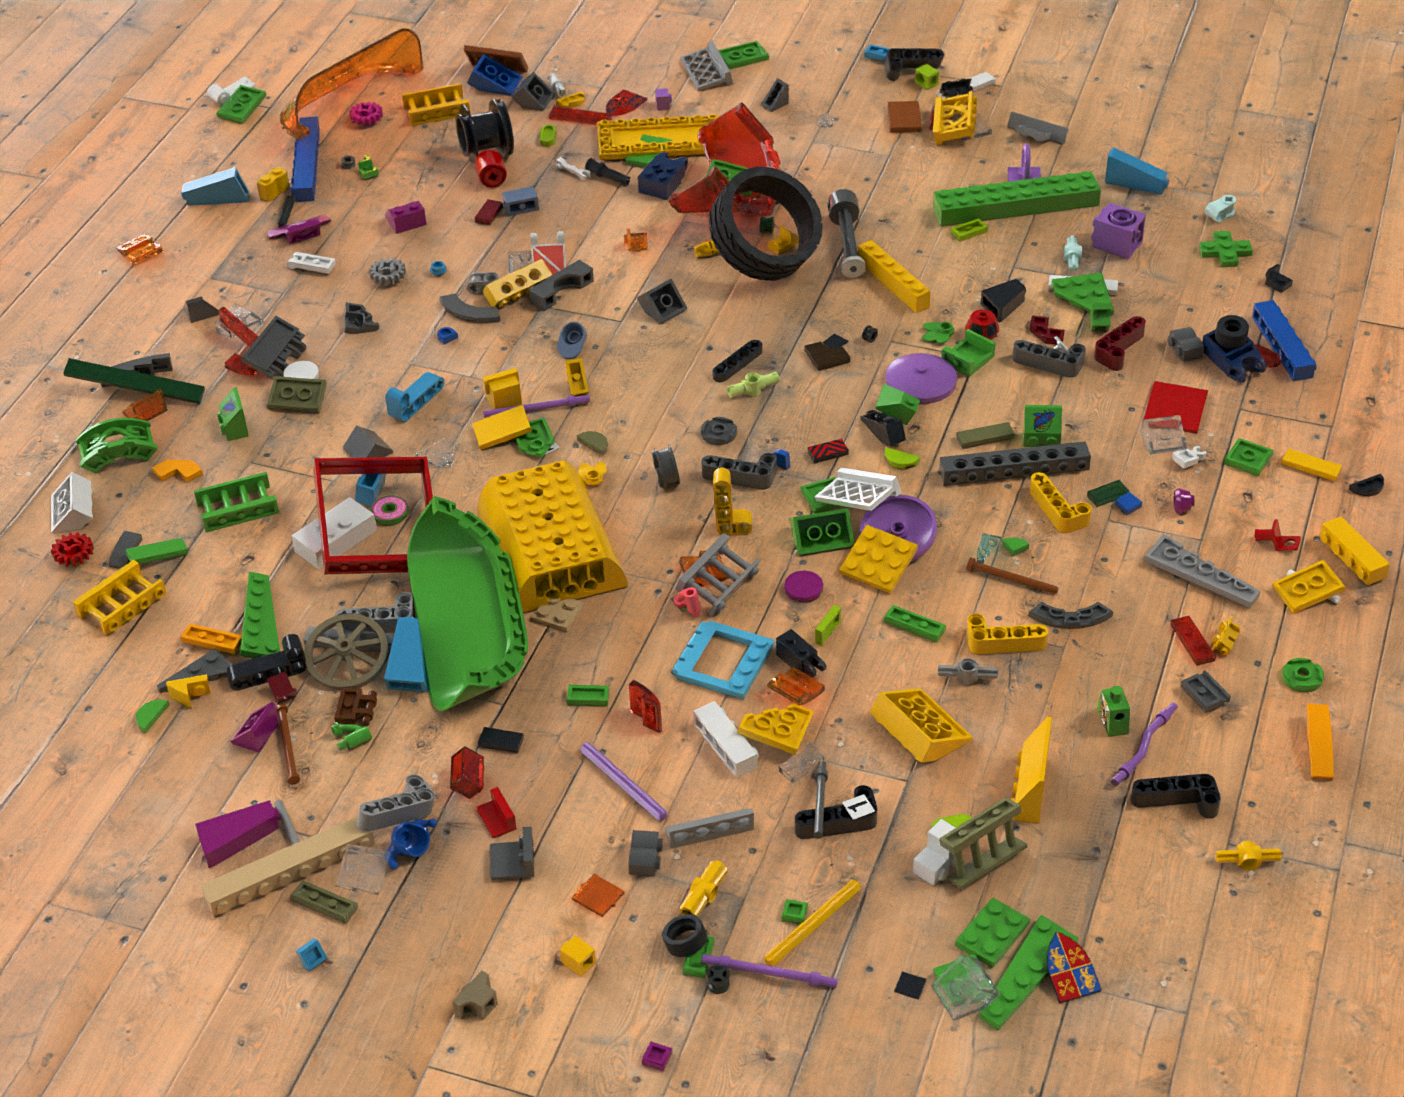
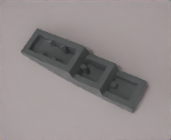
M170 353L138 358L112 366L155 376L156 372L173 371ZM101 384L102 387H110V385Z

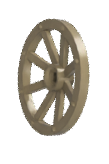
M360 614L337 615L322 622L310 634L305 645V663L311 676L325 687L335 690L359 688L371 682L383 670L389 655L388 640L381 626L367 616ZM342 624H360L348 638L345 637ZM336 626L339 635L338 641L322 637L327 630ZM366 627L372 629L379 637L354 642ZM316 642L334 647L313 658ZM381 645V652L377 661L357 650V648ZM337 655L326 677L315 668L314 665ZM354 656L373 666L367 673L358 678L352 661ZM342 660H345L351 680H333Z

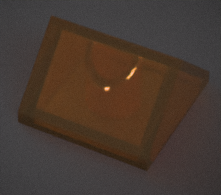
M162 389L130 404L122 413L127 418L149 421L166 412L167 406Z

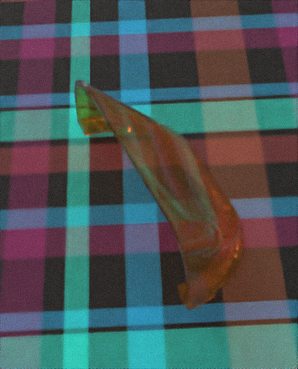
M408 28L398 29L311 76L282 109L279 118L282 129H286L287 134L296 139H301L310 134L309 128L299 123L297 112L342 85L365 76L366 71L374 70L375 73L388 72L387 68H396L397 72L412 75L424 69L422 51L417 34Z

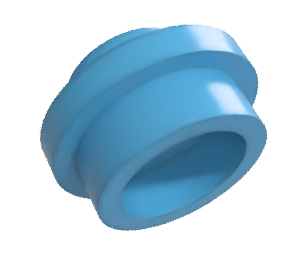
M435 261L431 264L430 272L433 275L441 276L447 271L446 265L442 261Z

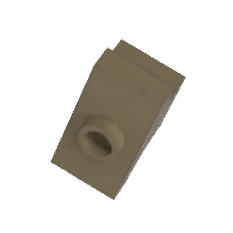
M481 971L469 984L465 985L461 993L453 1000L455 1016L460 1019L474 1015L484 1020L498 1005L496 991L491 988L489 974Z

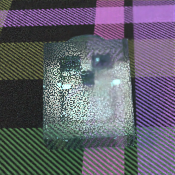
M983 533L978 546L976 562L984 564L986 556L990 557L991 552L999 553L1002 538Z

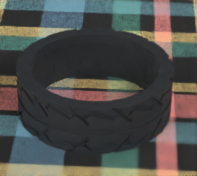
M753 167L735 175L714 200L715 203L712 204L709 212L711 238L720 255L735 270H739L740 273L758 280L776 281L790 276L814 253L822 237V217L815 199L812 198V194L800 181L792 178V175L771 167ZM743 192H756L769 196L779 202L791 215L797 227L799 236L797 252L790 256H775L764 253L752 246L742 236L733 219L732 200L734 195Z

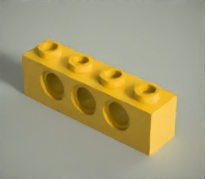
M540 259L487 284L483 294L491 307L499 306L501 308L512 299L516 301L522 297V294H529V289L551 277L552 274L543 259Z

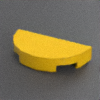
M583 91L559 98L556 100V105L563 108L578 107L584 103L585 94Z

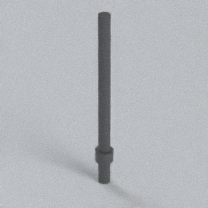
M824 761L818 763V769L815 772L817 790L814 837L816 839H821L823 836L825 782L828 780L826 762Z

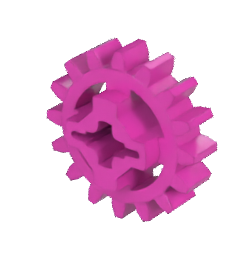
M362 102L356 104V107L352 106V109L349 110L350 120H352V123H357V125L362 124L365 126V124H368L370 126L373 123L376 124V121H381V118H383L382 107H380V104L376 105V102Z

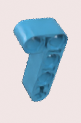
M425 372L405 391L394 387L389 388L385 396L388 415L403 422L408 421L442 390L445 382L444 378L431 372Z

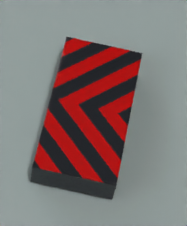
M841 438L808 447V453L813 462L818 463L849 455V449Z

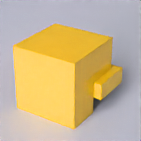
M516 368L482 377L484 392L493 409L522 405L519 374Z

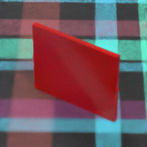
M1154 381L1143 424L1197 434L1208 390Z

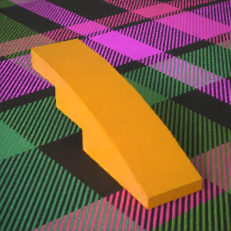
M1307 703V744H1309L1311 778L1333 780L1334 778L1329 705Z

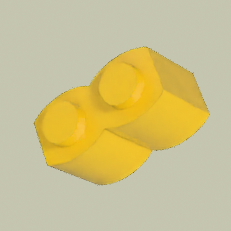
M280 167L273 168L268 175L261 176L256 182L259 198L267 202L275 199L290 187L287 170Z

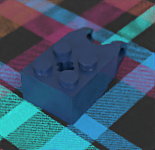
M668 152L656 155L638 176V193L668 200L685 176V171L688 167V157L671 160L668 158Z
M1216 329L1203 335V353L1228 377L1243 383L1246 381L1247 376L1244 369H1252L1260 373L1266 371L1267 365L1260 351L1254 346V342L1249 337H1247V341L1243 346L1230 349L1217 343L1215 339Z

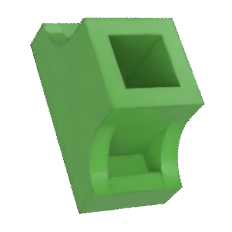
M1093 303L1089 313L1091 332L1109 331L1111 326V303Z

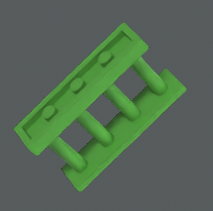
M267 472L194 490L197 506L204 505L206 513L201 514L206 533L278 514L279 509L275 495L268 497L266 491L267 488H270ZM259 491L261 499L250 501L248 493ZM241 496L243 503L232 506L229 498ZM222 500L224 508L213 511L211 503Z

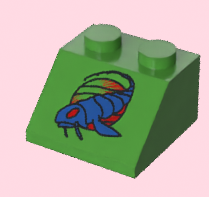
M235 387L219 404L220 413H217L222 435L226 434L227 441L249 436L238 389Z
M1025 405L1023 447L1061 444L1062 405Z

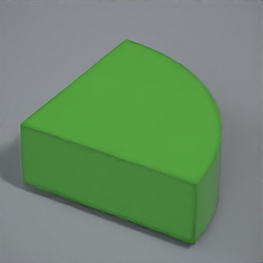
M1020 538L1002 539V545L1013 556L1029 549V543Z

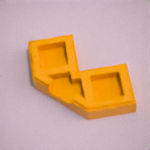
M167 459L151 467L152 472L161 481L178 473L186 482H189L203 474L202 469L193 460Z

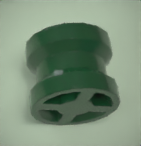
M761 216L760 233L765 231L769 233L774 232V217L766 218Z

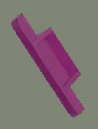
M327 215L317 216L269 230L267 232L269 239L285 236L289 244L321 235L320 225L331 222V219Z

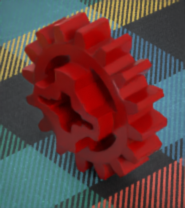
M79 532L75 535L69 533L67 537L62 535L61 540L56 539V544H52V556L54 561L58 562L60 566L64 563L66 567L70 564L76 566L78 562L83 564L84 559L89 560V555H93V542L85 533L81 536Z

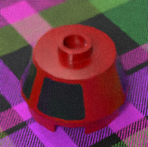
M982 309L974 311L965 325V330L969 329L989 340L997 337L1000 328L994 313Z

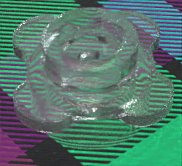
M820 115L818 118L819 127L828 128L833 126L831 115Z

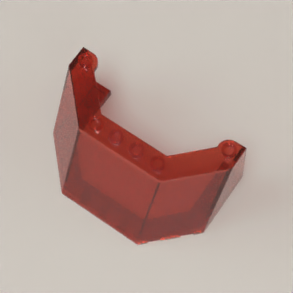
M743 102L699 129L698 141L703 145L709 167L712 159L746 168L771 167L780 170L779 164H781L778 152L774 151L772 144L775 142L772 135ZM714 166L710 168L705 178L678 194H672L668 202L678 213L709 217L712 204L715 203L714 200L726 187L729 180ZM752 192L751 197L740 193L736 194L732 200L733 217L771 216L777 201L756 192Z

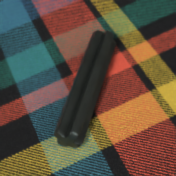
M287 195L277 221L278 228L287 225L295 202L292 195Z

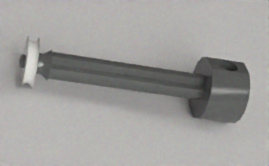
M839 189L829 195L827 202L828 214L834 224L840 225L845 259L841 263V272L847 278H858L866 271L864 259L858 256L853 223L858 219L860 212L858 198L851 190Z

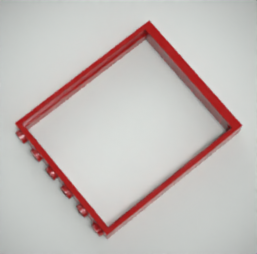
M427 457L314 458L313 472L324 575L408 572L407 554L329 555L321 475L420 473L426 508L433 498Z

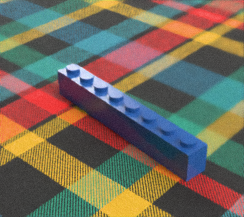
M318 116L299 117V124H296L297 132L294 150L295 159H293L294 168H292L291 195L295 196V202L315 201L320 138Z

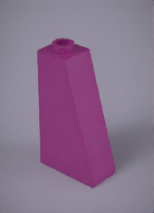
M268 800L196 823L195 826L208 868L216 866L278 830L277 820L280 819L278 808H273L271 801Z

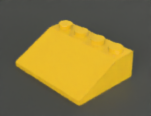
M921 688L879 692L870 710L876 721L882 724L892 736L896 737L901 742V745L908 749L915 759L921 763L936 761L973 739L959 723Z
M1047 717L1023 742L1022 751L1018 750L1017 763L1021 764L1016 766L1015 779H1018V782L1013 784L1012 795H1016V799L1012 798L1011 800L1021 806L1022 813L1015 816L1013 820L1039 824L1052 717Z

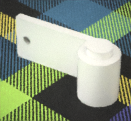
M245 76L224 89L217 84H213L208 88L207 95L218 105L223 106L240 85L251 88L256 87V85Z

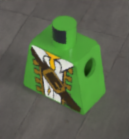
M1113 686L1110 689H1103L1100 693L1097 710L1108 737L1129 734L1130 706L1123 688Z

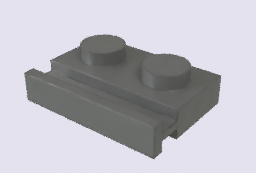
M1206 670L1200 675L1197 673L1181 681L1180 687L1205 713L1221 706L1224 702H1230L1231 696Z

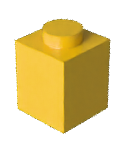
M576 935L569 941H566L560 948L561 963L580 977L596 964L595 949Z

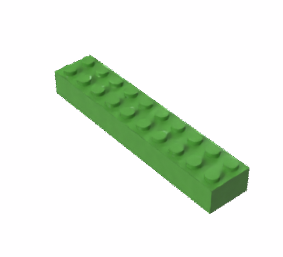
M1084 171L1082 173H1068L1066 175H1053L1043 178L1037 177L1035 179H1022L1012 182L1006 181L996 184L991 183L934 191L933 209L940 226L964 224L976 219L987 221L1099 206L1101 189L1092 171Z

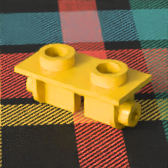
M1231 616L1227 621L1223 620L1217 629L1219 633L1215 635L1211 642L1213 647L1210 653L1216 649L1223 656L1230 654L1234 641L1240 632L1239 625L1232 623L1234 616Z

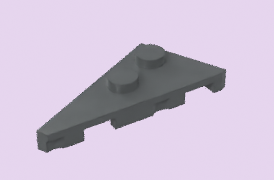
M213 649L158 684V691L160 693L168 692L166 682L206 674L208 681L218 680V676L226 674V669L232 664L218 651Z

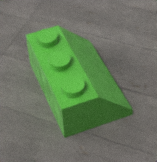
M849 508L789 518L792 538L798 555L850 547L855 544Z

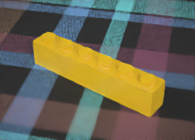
M873 240L858 245V256L864 259L866 269L909 308L917 313L930 307L931 291Z

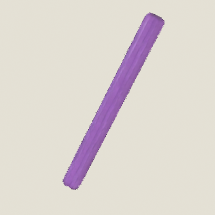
M586 742L582 744L581 752L658 821L666 819L667 811L591 743Z

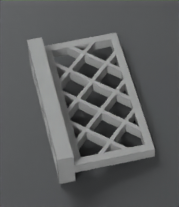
M713 41L707 43V48L680 57L698 92L726 82L727 86L733 84L731 72Z

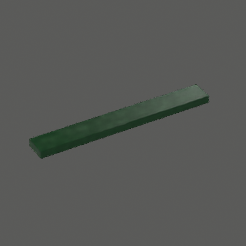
M71 358L68 359L63 372L66 377L197 404L201 403L205 387L202 385Z

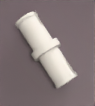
M550 73L552 78L548 75L547 79L551 83V88L556 91L558 97H564L562 93L566 96L567 91L564 89L562 81L557 78L555 73Z

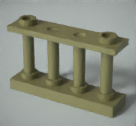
M1005 797L939 838L940 846L953 853L956 871L946 877L947 881L963 889L1028 847L1027 843L1014 835L1012 818L1022 813L1019 804ZM1004 824L1006 839L998 844L995 829ZM987 835L990 850L981 855L978 840ZM970 845L973 860L964 865L961 850Z

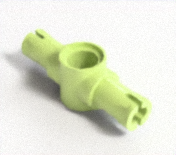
M777 372L764 376L758 373H749L741 383L727 386L726 389L729 397L742 393L749 396H758L761 393V389L766 388L768 385L779 383L780 378Z

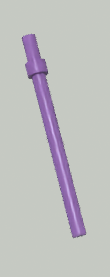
M574 395L568 396L566 399L532 403L523 406L525 412L567 405L572 407L576 406V404L590 402L589 395L579 397ZM517 406L483 411L484 418Z

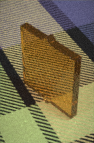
M593 874L584 884H581V888L572 896V900L603 917L612 907L616 906V902L625 893L619 887Z

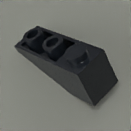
M877 410L867 411L865 415L860 416L861 421L881 443L892 446L906 440L901 419L878 412Z

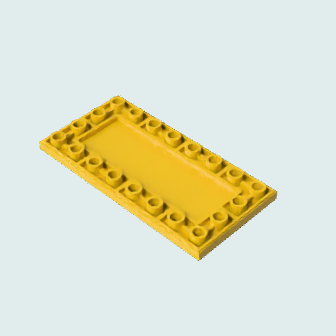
M716 114L673 118L665 116L663 118L617 119L616 121L601 120L597 122L599 160L626 159L628 156L656 155L662 152H668V156L725 153L720 115ZM645 134L672 139V141L647 143L640 140V138Z

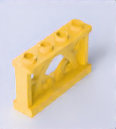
M969 91V94L942 99V96L936 97L933 125L936 145L943 144V141L968 136L974 138V132L976 131L975 123H977L976 105H978L977 97L973 96L972 91ZM954 113L963 115L954 123L951 120H946L952 117Z

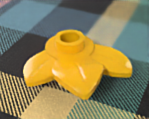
M603 461L598 462L594 467L582 462L578 472L586 484L597 486L602 483L607 467Z

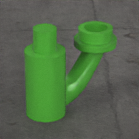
M337 722L331 726L335 737H342L343 732H351L343 737V741L337 743L340 750L345 748L350 750L372 739L371 733L366 726L339 725Z

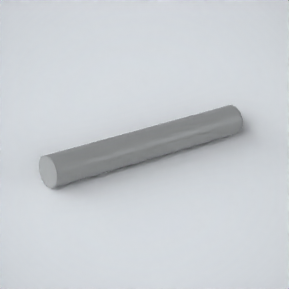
M282 800L275 801L274 805L278 808L280 819L291 844L300 842Z

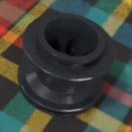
M491 99L489 102V112L473 115L470 114L466 105L462 104L460 106L459 114L456 115V132L461 151L465 157H469L470 161L475 164L478 151L497 148L502 158L513 154V130L508 110L502 99Z

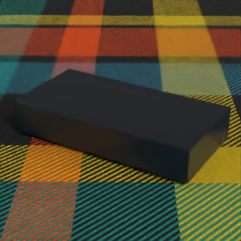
M484 727L478 740V747L518 753L524 739V734Z

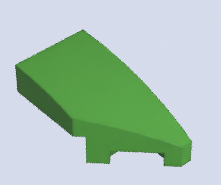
M368 155L364 156V160L358 162V171L364 180L379 175L378 169L372 164V159Z

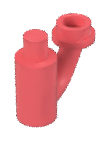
M695 588L683 589L674 597L673 601L677 607L687 606L688 612L693 617L700 615L701 605Z

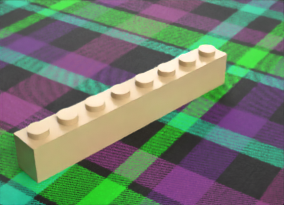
M358 816L200 885L204 899L214 917L226 913L255 898L266 895L273 890L286 886L338 861L347 859L358 852L367 850L375 845L373 832L360 830L356 825Z

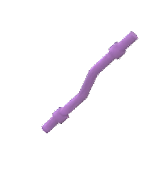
M1172 702L1165 710H1161L1156 715V719L1144 731L1138 753L1128 763L1123 764L1118 770L1119 773L1111 780L1114 786H1118L1125 778H1128L1134 772L1133 769L1146 757L1152 734L1162 724H1166L1171 719V715L1178 708L1176 703Z
M703 954L701 963L710 965H723L727 969L731 968L808 982L809 985L816 987L824 985L837 988L838 983L837 978L821 976L817 972L811 971L810 974L733 960L730 959V956L724 955L717 957Z

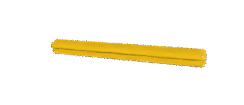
M855 879L847 883L765 955V963L772 967L775 966L860 891V883Z

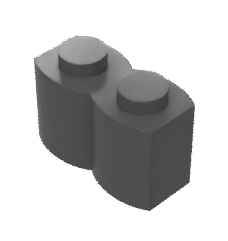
M1186 327L1170 331L1168 344L1172 346L1176 356L1182 361L1203 357L1204 345L1200 338L1196 336L1193 328Z
M633 830L628 864L629 874L655 876L656 869H660L661 856H658V852H662L663 839H659V832Z

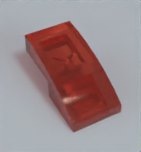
M234 353L225 362V368L242 375L254 376L258 372L241 362L242 356Z

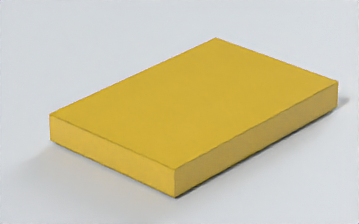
M523 405L472 423L481 450L532 432Z
M1324 560L1272 583V588L1293 614L1344 592L1346 588Z

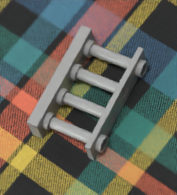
M725 533L679 578L675 588L678 592L690 587L695 588L698 595L713 605L709 613L711 617L717 611L720 613L725 608L726 602L749 577L754 578L759 571L760 559L757 558L750 565L728 548L727 543L730 537ZM724 554L745 571L739 576L717 560V556ZM714 566L733 580L734 583L727 587L708 573L706 568ZM702 577L723 594L719 599L715 598L695 583V579Z

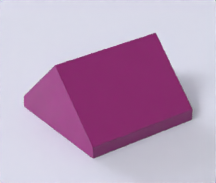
M270 702L252 712L230 742L234 745L259 752L279 725L275 704Z

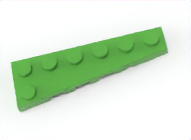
M249 572L240 656L258 658L280 652L269 575Z
M1040 915L980 1012V1019L999 1031L1049 975L1047 970V951L1055 932L1065 934L1077 943L1078 937L1043 915Z

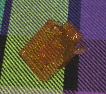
M627 229V235H624V245H628V251L648 250L647 233L630 234V229Z

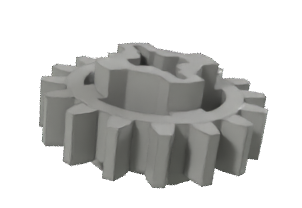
M389 257L386 260L381 258V261H375V265L371 264L369 269L371 280H374V283L379 282V285L385 283L386 286L389 283L394 285L396 281L401 282L400 278L404 279L406 274L405 264L401 263V260L396 261V258L390 260Z

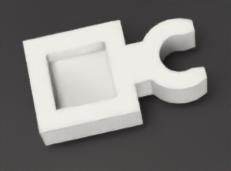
M1195 446L1191 451L1185 448L1174 452L1172 460L1184 469L1198 464L1199 460H1204L1207 452H1200V446Z

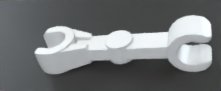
M563 158L556 160L559 163L556 165L557 169L562 170L564 168L570 171V173L576 174L582 181H586V176L590 178V171L577 169L575 166L567 164Z

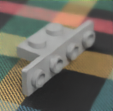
M1016 112L1010 113L1007 125L1010 128L1016 129L1015 132L1020 133V136L1025 138L1031 136L1038 142L1053 140L1065 143L1069 128Z

